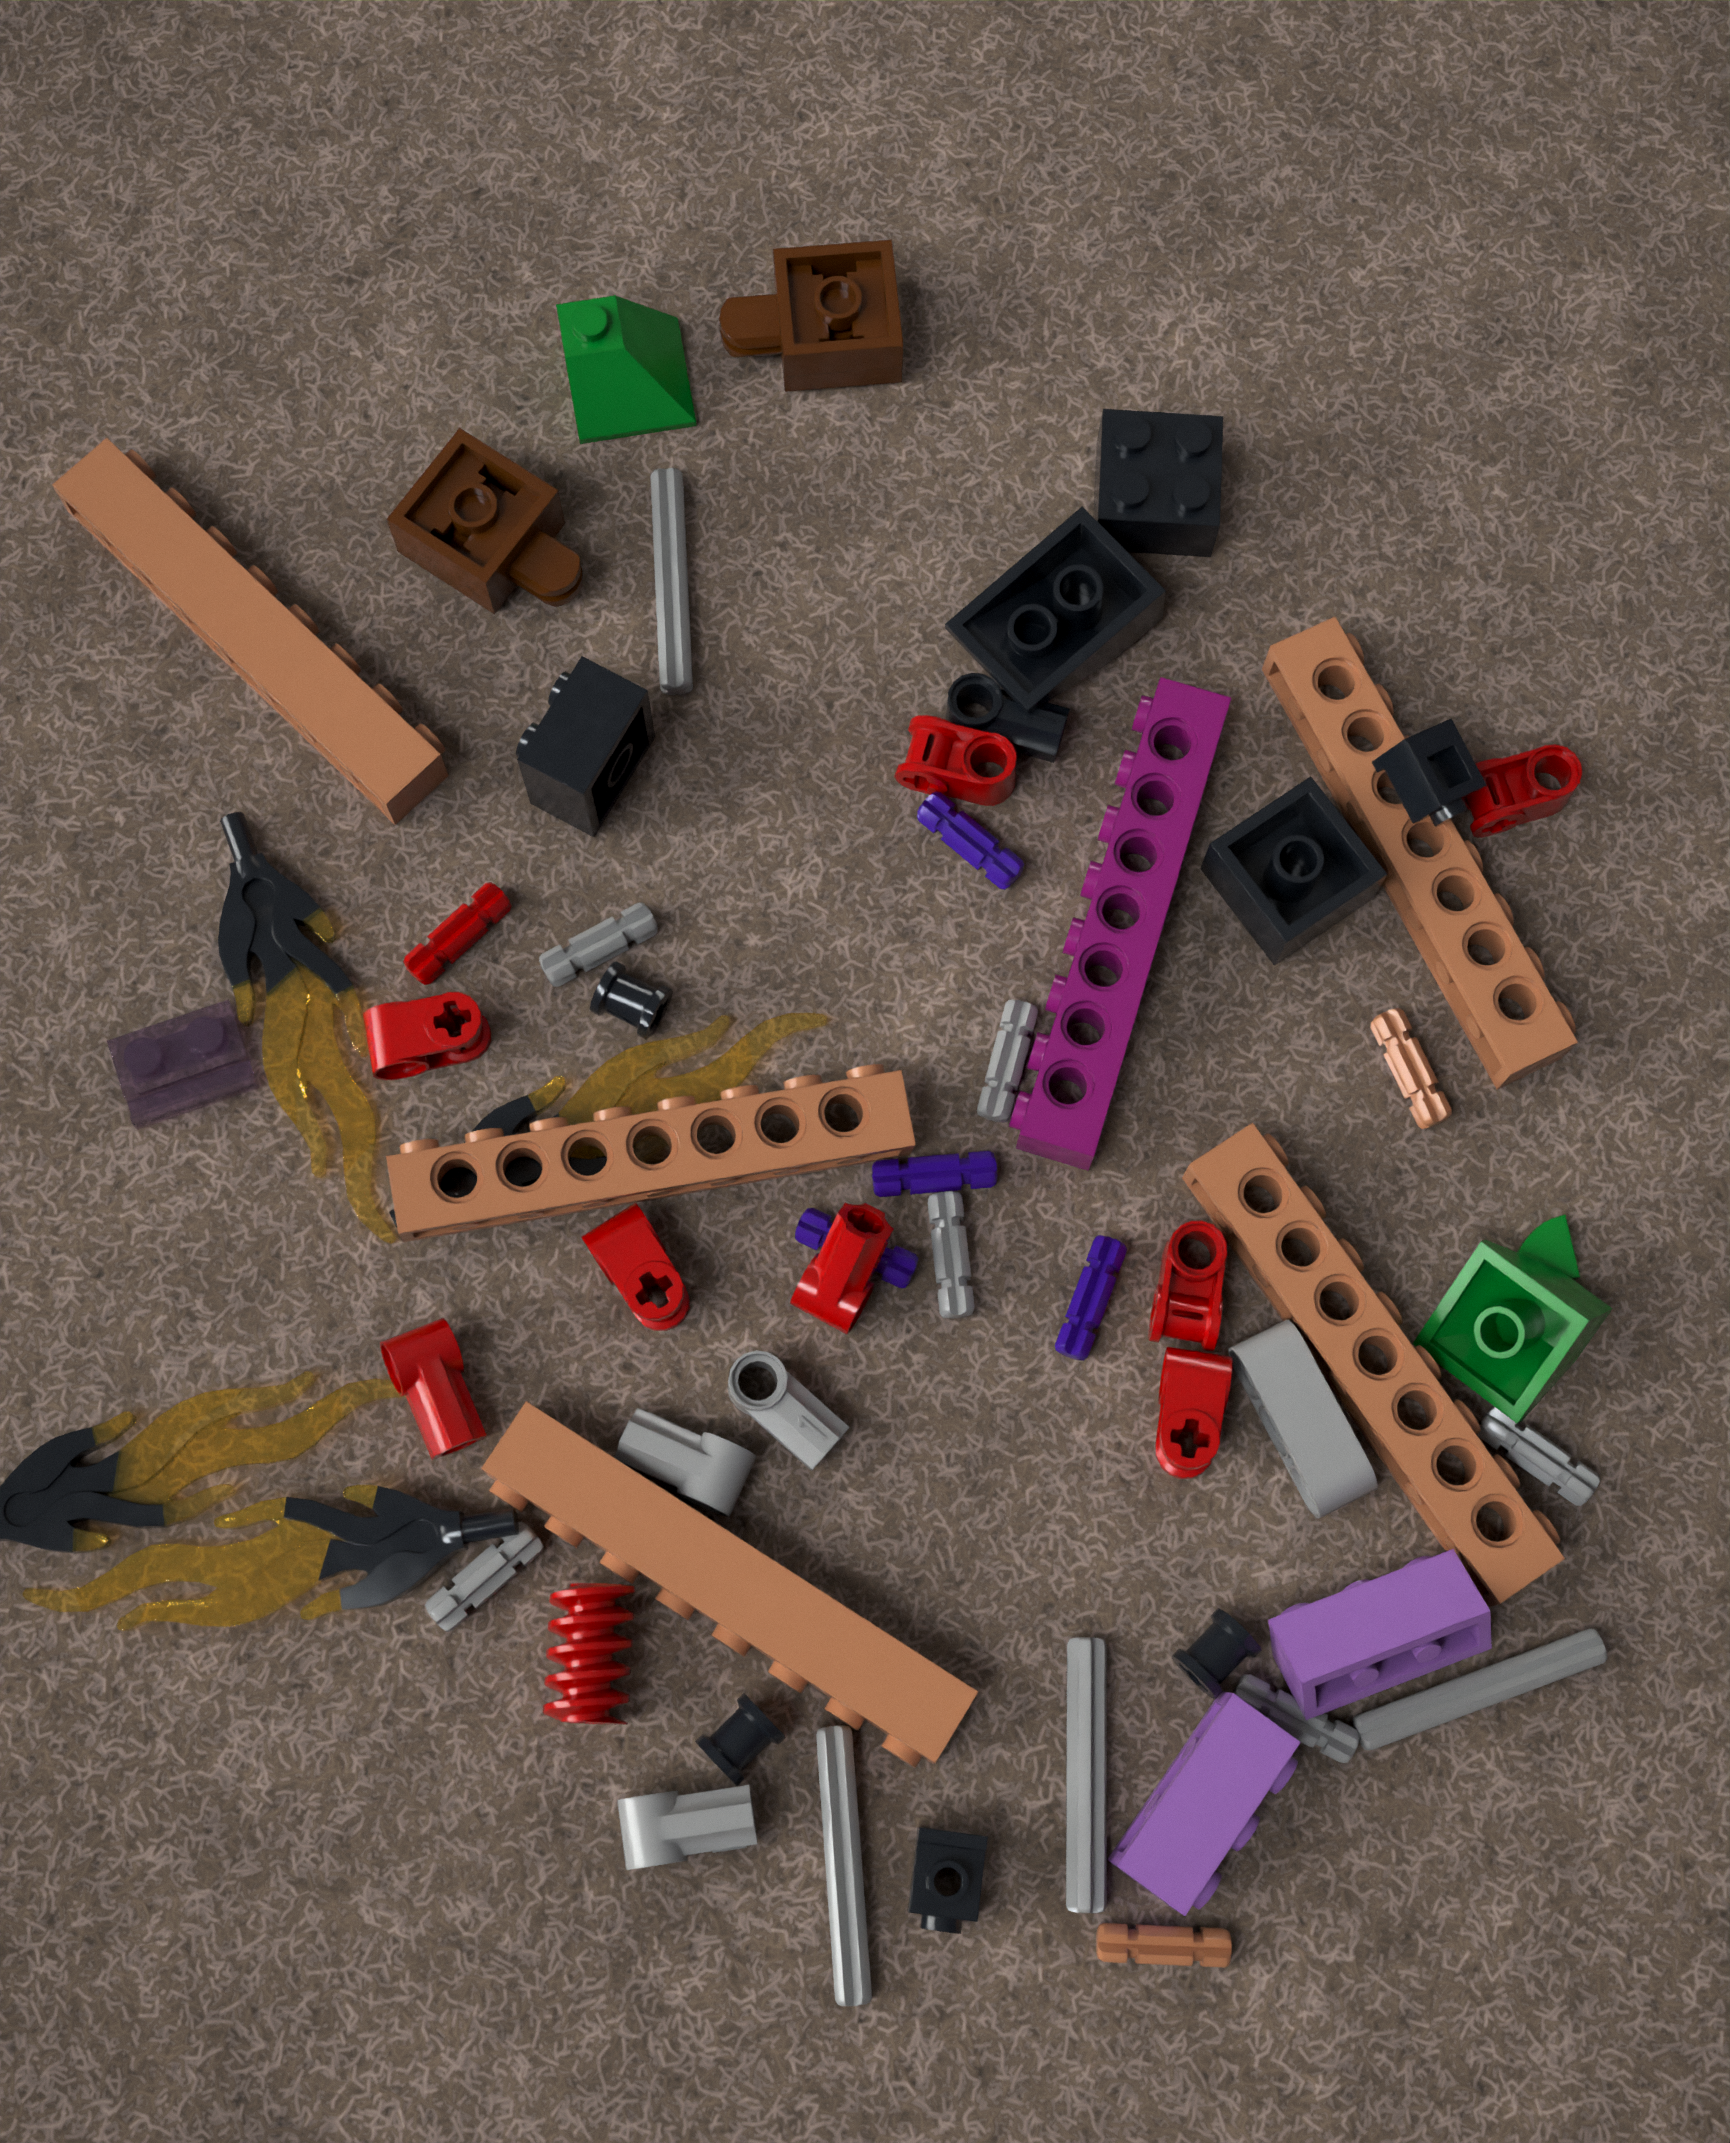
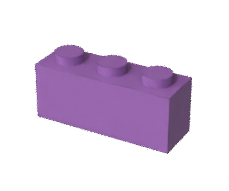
M1454 1549L1433 1557L1422 1556L1407 1563L1402 1569L1373 1580L1364 1579L1353 1582L1339 1593L1310 1604L1299 1603L1283 1611L1281 1615L1268 1619L1272 1655L1305 1720L1492 1649L1491 1611Z
M1223 1691L1207 1710L1107 1861L1180 1914L1186 1916L1192 1905L1198 1910L1201 1909L1212 1897L1221 1881L1222 1876L1216 1869L1230 1848L1236 1852L1241 1850L1255 1832L1260 1817L1254 1814L1267 1792L1270 1791L1273 1794H1277L1293 1775L1298 1761L1292 1755L1301 1742L1236 1694Z

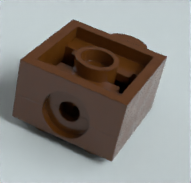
M892 239L773 249L775 294L731 297L725 301L720 310V335L726 351L732 357L781 354L785 392L902 382L903 337Z
M461 428L457 430L387 518L393 540L400 554L494 615L517 586L545 604L559 607L572 601L582 588L583 570L578 553L555 538L565 525L559 491Z

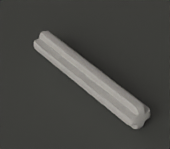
M658 468L652 472L650 479L659 683L662 693L666 695H684L690 693L693 689L683 475L676 468Z
M1595 1629L1583 1630L1356 1715L1352 1719L1353 1727L1360 1734L1359 1743L1363 1749L1374 1750L1603 1664L1607 1660V1651L1603 1640Z
M1076 1637L1069 1639L1067 1643L1066 1907L1068 1911L1075 1913L1104 1912L1107 1907V1644L1105 1640L1095 1637Z
M827 1726L818 1729L816 1742L835 2001L840 2006H859L870 2003L872 1989L853 1736L849 1726Z

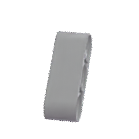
M1284 1320L1228 1348L1229 1356L1233 1360L1232 1366L1302 1499L1316 1518H1321L1377 1490V1479L1364 1450L1306 1342L1290 1320Z

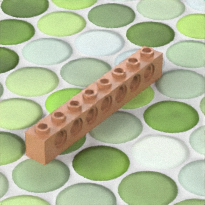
M1333 617L1271 645L1262 671L1347 823L1387 873L1382 883L1385 891L1498 1090L1562 1059L1578 1043L1574 1036L1576 1033L1574 1020L1562 1002L1554 1001L1543 982L1545 977L1544 969L1537 954L1530 947L1524 948L1512 927L1514 924L1513 914L1508 903L1499 893L1493 894L1482 875L1483 863L1476 847L1469 840H1462L1452 820L1435 827L1429 816L1413 824L1403 804H1391L1380 797L1377 791L1378 788L1388 787L1394 789L1386 771L1382 770L1377 773L1372 761L1410 736H1403L1393 718V705L1387 691L1380 684L1374 685L1364 668V655L1359 642L1353 634H1345L1336 617ZM1319 686H1335L1343 692L1345 698L1339 700L1328 698L1320 691ZM1348 737H1364L1371 742L1374 750L1369 752L1360 751L1350 744ZM1418 839L1424 841L1430 846L1434 856L1421 857L1410 850L1407 840ZM1450 892L1456 895L1461 900L1464 910L1452 911L1445 908L1440 903L1437 893ZM1480 945L1486 948L1491 953L1494 964L1482 965L1477 963L1469 955L1467 946ZM1507 998L1517 1002L1523 1010L1524 1020H1513L1505 1016L1499 1007L1498 999Z
M882 1064L865 1065L848 1070L846 1072L847 1079L822 1083L821 1075H806L784 1081V1090L759 1094V1089L756 1085L739 1086L722 1091L720 1093L721 1100L696 1104L694 1096H680L658 1102V1111L632 1115L631 1107H614L595 1112L593 1114V1122L568 1125V1119L565 1117L538 1120L529 1124L530 1132L504 1136L502 1128H488L465 1134V1143L440 1147L438 1139H422L400 1145L401 1154L386 1156L398 1234L402 1242H409L909 1156L916 1143L902 1070L885 1073ZM833 1104L848 1105L857 1114L858 1127L849 1132L834 1130L825 1119V1109ZM773 1114L784 1115L794 1123L796 1136L788 1142H773L764 1135L761 1129V1122ZM708 1125H720L731 1133L734 1144L723 1153H710L700 1146L697 1139L698 1133ZM648 1135L661 1137L669 1145V1156L659 1164L650 1165L641 1162L633 1151L635 1143L640 1138ZM593 1146L604 1153L607 1161L600 1172L585 1176L571 1168L569 1159L572 1153L580 1147ZM518 1157H530L541 1165L542 1173L535 1183L524 1187L516 1186L505 1177L508 1164ZM463 1167L474 1172L477 1176V1183L468 1195L454 1198L442 1192L441 1181L449 1170Z
M1251 1123L1190 1163L1182 1179L1218 1230L1222 1232L1225 1240L1283 1321L1290 1320L1298 1329L1329 1387L1444 1550L1454 1549L1488 1607L1501 1604L1565 1559L1556 1547L1560 1543V1537L1556 1529L1539 1510L1531 1512L1516 1489L1520 1487V1482L1514 1470L1500 1455L1495 1454L1491 1456L1477 1436L1481 1429L1473 1413L1462 1401L1458 1399L1452 1401L1438 1382V1379L1441 1378V1372L1435 1360L1422 1346H1412L1399 1327L1403 1321L1394 1303L1385 1293L1381 1291L1376 1294L1360 1273L1364 1270V1265L1356 1250L1344 1238L1336 1240L1323 1221L1326 1218V1212L1318 1197L1305 1185L1299 1188L1285 1167L1288 1166L1289 1162L1280 1144L1268 1133L1262 1136L1255 1125ZM1261 1187L1267 1190L1273 1197L1274 1210L1268 1213H1259L1252 1210L1244 1199V1189ZM1298 1239L1304 1242L1311 1251V1264L1308 1266L1291 1264L1282 1253V1241ZM1326 1291H1333L1342 1295L1349 1305L1348 1319L1335 1320L1328 1317L1320 1306V1294ZM1361 1345H1374L1383 1351L1388 1364L1385 1374H1372L1362 1367L1358 1358V1351ZM1401 1398L1413 1399L1423 1407L1426 1414V1422L1422 1430L1411 1429L1400 1420L1397 1406ZM1441 1452L1451 1453L1462 1462L1465 1476L1461 1485L1449 1484L1439 1475L1437 1458ZM1481 1507L1493 1509L1503 1520L1504 1532L1498 1542L1485 1538L1477 1527L1476 1518Z

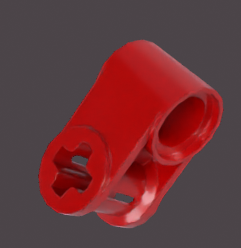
M918 715L911 719L908 728L909 733L912 735L905 763L898 765L894 776L898 783L910 790L931 795L937 791L948 797L985 806L1003 803L1011 796L1015 788L1016 752L1013 744L1006 737L997 733H989L956 725L948 720L934 716ZM991 762L1000 765L1004 771L998 776L989 778L978 775L973 769L979 764Z
M1553 744L1544 745L1540 748L1505 758H1493L1475 763L1487 786L1466 798L1474 819L1470 825L1473 837L1483 838L1502 833L1517 825L1546 818L1560 812L1570 800L1581 780L1582 767L1576 754L1567 747ZM1547 773L1552 775L1560 783L1561 789L1550 790L1544 788L1537 782L1535 774Z
M447 992L412 1001L384 1003L374 1006L363 1013L373 1077L380 1080H397L413 1077L427 1070L471 1062L480 1058L487 1051L491 1042V1028L487 1019L481 1014L478 1004L469 995L461 992ZM465 1018L467 1022L461 1025L462 1035L452 1037L449 1032L455 1030L454 1020Z
M636 1202L581 1237L610 1284L616 1285L633 1314L644 1327L654 1331H668L677 1327L685 1320L690 1309V1297L679 1273L666 1255V1248ZM658 1285L666 1293L669 1302L665 1306L657 1308L650 1301L647 1290L652 1286Z
M1189 1221L1181 1225L1167 1241L1162 1253L1159 1281L1156 1285L1152 1302L1148 1341L1159 1343L1162 1337L1198 1342L1201 1343L1203 1350L1214 1351L1222 1316L1223 1295L1221 1293L1227 1257V1242L1222 1232L1213 1224L1205 1221ZM1186 1239H1195L1202 1242L1210 1253L1209 1266L1204 1269L1187 1267L1178 1255L1179 1243Z
M1166 1347L1159 1388L1158 1404L1161 1405L1155 1452L1160 1467L1169 1475L1179 1479L1197 1477L1210 1466L1212 1459L1217 1454L1220 1445L1223 1414L1226 1410L1233 1363L1231 1356ZM1182 1431L1193 1433V1444L1202 1446L1197 1448L1192 1458L1181 1456V1445L1171 1442L1177 1441Z

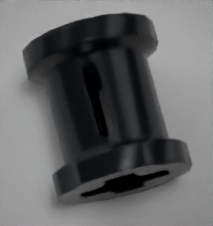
M616 961L609 966L594 992L590 1011L598 1016L606 1012L636 1027L637 1035L647 1040L654 1034L664 1017L673 991L664 985L656 989L627 974L625 965Z
M1217 1608L1210 1616L1213 1622L1210 1627L1186 1651L1178 1649L1171 1656L1176 1665L1204 1693L1213 1699H1216L1223 1692L1220 1684L1247 1656L1255 1658L1262 1651L1248 1631L1220 1608Z
M745 1693L737 1699L739 1708L710 1737L702 1734L695 1741L736 1786L744 1780L742 1771L771 1742L779 1745L786 1738Z

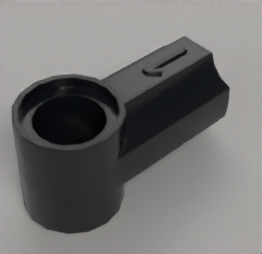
M969 673L955 680L948 691L946 720L956 725L989 733H997L1006 737L1013 744L1015 752L1054 763L1070 709L1047 702L1030 714H1027L1004 689H1000V686L992 678L981 673ZM976 703L985 707L988 713L979 718H971L964 715L959 708L965 704Z

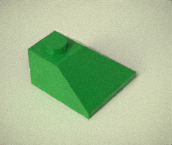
M616 295L556 304L580 444L697 426L677 317Z
M1482 1240L1412 1344L1415 1347L1420 1345L1426 1349L1436 1363L1518 1424L1523 1421L1578 1359L1613 1308L1561 1270L1488 1240Z

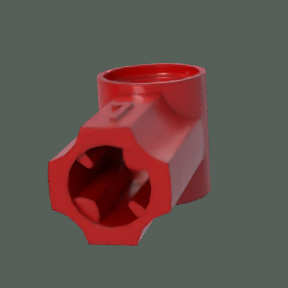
M844 1203L833 1221L820 1253L813 1257L803 1273L790 1304L848 1335L874 1289L875 1284L870 1282L881 1261L894 1230L886 1221L885 1213L867 1203L861 1205Z
M444 1318L380 1342L382 1357L389 1377L400 1396L406 1395L432 1460L453 1454L486 1437L474 1402L461 1374L464 1372V1364L458 1343L452 1329Z

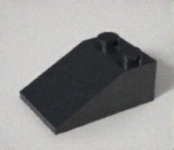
M1082 506L945 624V629L1027 714H1030L1119 657L1163 619L1166 590Z

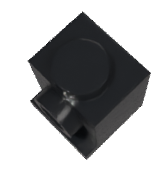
M1452 718L1402 740L1372 761L1377 773L1382 770L1386 771L1413 824L1430 816L1434 826L1437 827L1469 810L1465 799L1487 786Z
M917 1828L908 1912L922 1914L921 1929L961 1934L963 1920L978 1922L988 1836ZM946 1867L955 1869L960 1876L959 1889L954 1894L948 1896L940 1894L934 1886L936 1873Z

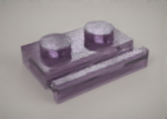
M229 999L107 1040L122 1093L131 1113L130 1119L132 1125L137 1130L259 1088L234 1007Z

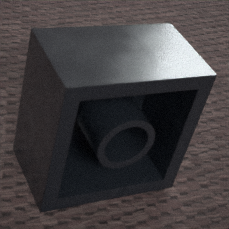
M1103 409L1096 443L1093 518L1127 552L1211 557L1220 528L1223 416Z
M581 656L571 674L565 671L556 680L548 699L550 708L539 725L531 723L524 731L516 749V756L518 757L517 761L530 804L595 837L654 741L655 731L648 690Z
M1311 776L1211 842L1200 868L1274 966L1371 901L1387 876L1385 870Z

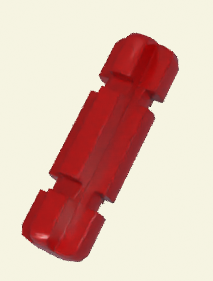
M492 882L485 883L471 896L474 900L473 903L469 906L463 903L427 936L430 940L428 944L424 946L422 943H419L404 957L403 962L406 969L416 980L424 985L431 984L445 971L442 966L446 961L451 964L454 963L489 931L486 926L490 921L496 924L511 910L512 905L509 898L498 886Z

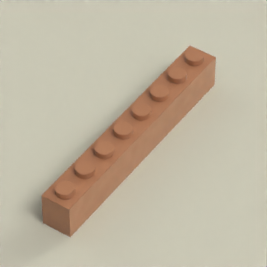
M106 438L52 484L66 510L394 825L449 776L441 756L446 750L440 740L421 723L415 728L410 726L399 715L403 711L402 706L384 686L377 683L371 689L357 675L361 672V668L344 648L336 643L329 649L315 636L320 631L304 610L296 604L287 609L274 597L278 593L277 588L258 567L252 565L246 570L233 558L237 551L217 528L211 526L207 531L201 528L193 520L196 512L177 490L171 487L166 492H163L152 481L156 478L153 470L134 450L130 449L126 454H123Z
M527 1401L481 1468L489 1477L495 1480L489 1489L490 1493L521 1513L528 1502L550 1516L544 1527L575 1548H578L583 1538L605 1551L599 1563L630 1584L634 1583L639 1574L661 1588L655 1600L684 1619L689 1620L695 1610L717 1624L711 1636L741 1656L745 1657L751 1647L758 1650L774 1661L767 1672L798 1693L802 1694L807 1684L815 1687L830 1697L824 1709L850 1727L859 1731L863 1722L867 1721L886 1733L888 1736L881 1746L914 1768L917 1767L922 1757L932 1764L937 1762L978 1694L977 1690Z

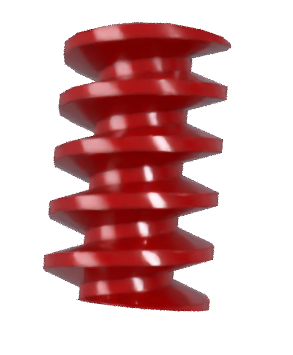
M572 1583L569 1588L550 1595L549 1602L551 1605L567 1611L568 1615L548 1622V1630L565 1638L566 1643L550 1647L546 1650V1658L565 1666V1670L545 1677L544 1685L563 1694V1698L543 1705V1713L564 1723L628 1724V1722L610 1715L611 1708L630 1702V1695L611 1687V1681L631 1674V1667L613 1660V1653L633 1647V1640L615 1633L614 1626L634 1620V1612L616 1605V1599L635 1593V1586L609 1583Z

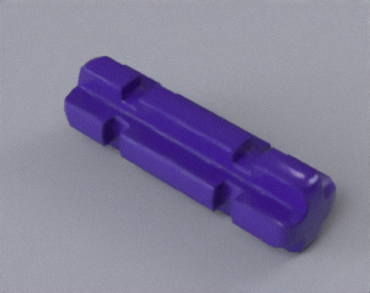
M935 791L929 795L917 811L918 821L933 834L940 831L943 835L941 840L974 868L980 870L983 867L987 872L985 877L998 888L1005 890L1010 887L1023 871V860L1009 848L1001 850L998 846L1000 841L964 811L956 813L953 809L956 804L941 792Z
M991 1151L968 1152L967 1158L961 1159L959 1158V1153L909 1157L907 1163L899 1164L898 1159L877 1160L872 1165L873 1190L875 1195L879 1197L900 1196L901 1190L910 1189V1195L961 1190L963 1184H970L971 1189L991 1188L996 1185L998 1178L996 1158Z
M807 1208L796 1227L795 1239L801 1244L818 1250L820 1246H823L833 1224L830 1220L832 1216L815 1208ZM897 1245L894 1250L886 1247L875 1271L882 1274L881 1280L899 1288H906L918 1266V1257L915 1253Z
M1098 1235L1094 1238L1086 1259L1090 1265L1089 1267L1084 1266L1065 1316L1069 1321L1068 1323H1063L1055 1343V1350L1060 1354L1081 1361L1088 1357L1096 1337L1092 1331L1100 1326L1117 1279L1113 1274L1119 1273L1127 1252V1247L1124 1243L1103 1235Z

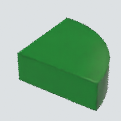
M1566 1215L1557 1216L1542 1223L1526 1237L1518 1249L1517 1253L1557 1268L1574 1281L1580 1277Z

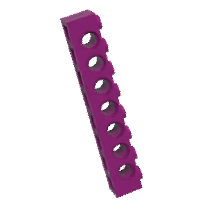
M1163 677L1159 679L1154 698L1145 695L1141 696L1131 729L1132 731L1142 733L1137 753L1126 749L1124 751L1114 784L1126 788L1120 808L1111 805L1107 806L1097 839L1098 841L1108 843L1103 864L1090 861L1080 894L1081 897L1091 899L1085 920L1073 917L1062 952L1074 956L1068 978L1055 974L1045 1010L1056 1013L1050 1035L1037 1033L1027 1065L1028 1069L1038 1071L1032 1094L1019 1091L1009 1123V1127L1020 1130L1016 1145L1018 1150L1089 1171L1231 697ZM1162 744L1174 745L1181 750L1184 757L1178 760L1165 759L1157 753L1155 747ZM1143 799H1156L1164 804L1168 812L1160 816H1152L1145 813L1139 807L1138 802ZM1127 854H1139L1148 860L1151 868L1144 872H1134L1127 869L1120 858ZM1113 909L1125 911L1132 917L1134 925L1127 929H1116L1105 921L1103 914ZM1093 966L1107 967L1115 974L1117 982L1108 987L1097 986L1089 981L1085 971ZM1075 1023H1087L1097 1030L1100 1040L1091 1045L1078 1044L1071 1039L1067 1028ZM1061 1080L1070 1081L1079 1087L1083 1098L1074 1104L1060 1103L1051 1095L1049 1086Z

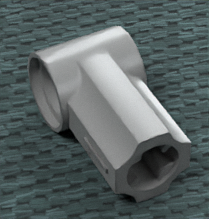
M758 1350L745 1353L731 1367L727 1389L730 1400L735 1407L751 1416L809 1470L812 1471L850 1428L788 1373L781 1361L771 1353ZM753 1367L768 1370L775 1379L776 1389L774 1393L767 1399L759 1401L746 1397L738 1384V1379L744 1371Z
M639 1408L636 1409L634 1415L628 1421L614 1458L631 1469L677 1489L675 1493L689 1502L724 1517H730L757 1457L749 1450L729 1440L707 1432H703L702 1436L671 1421Z
M750 1785L680 1796L678 1791H670L617 1800L626 1870L687 1861L686 1855L711 1851L716 1853L747 1848L749 1845L758 1844Z

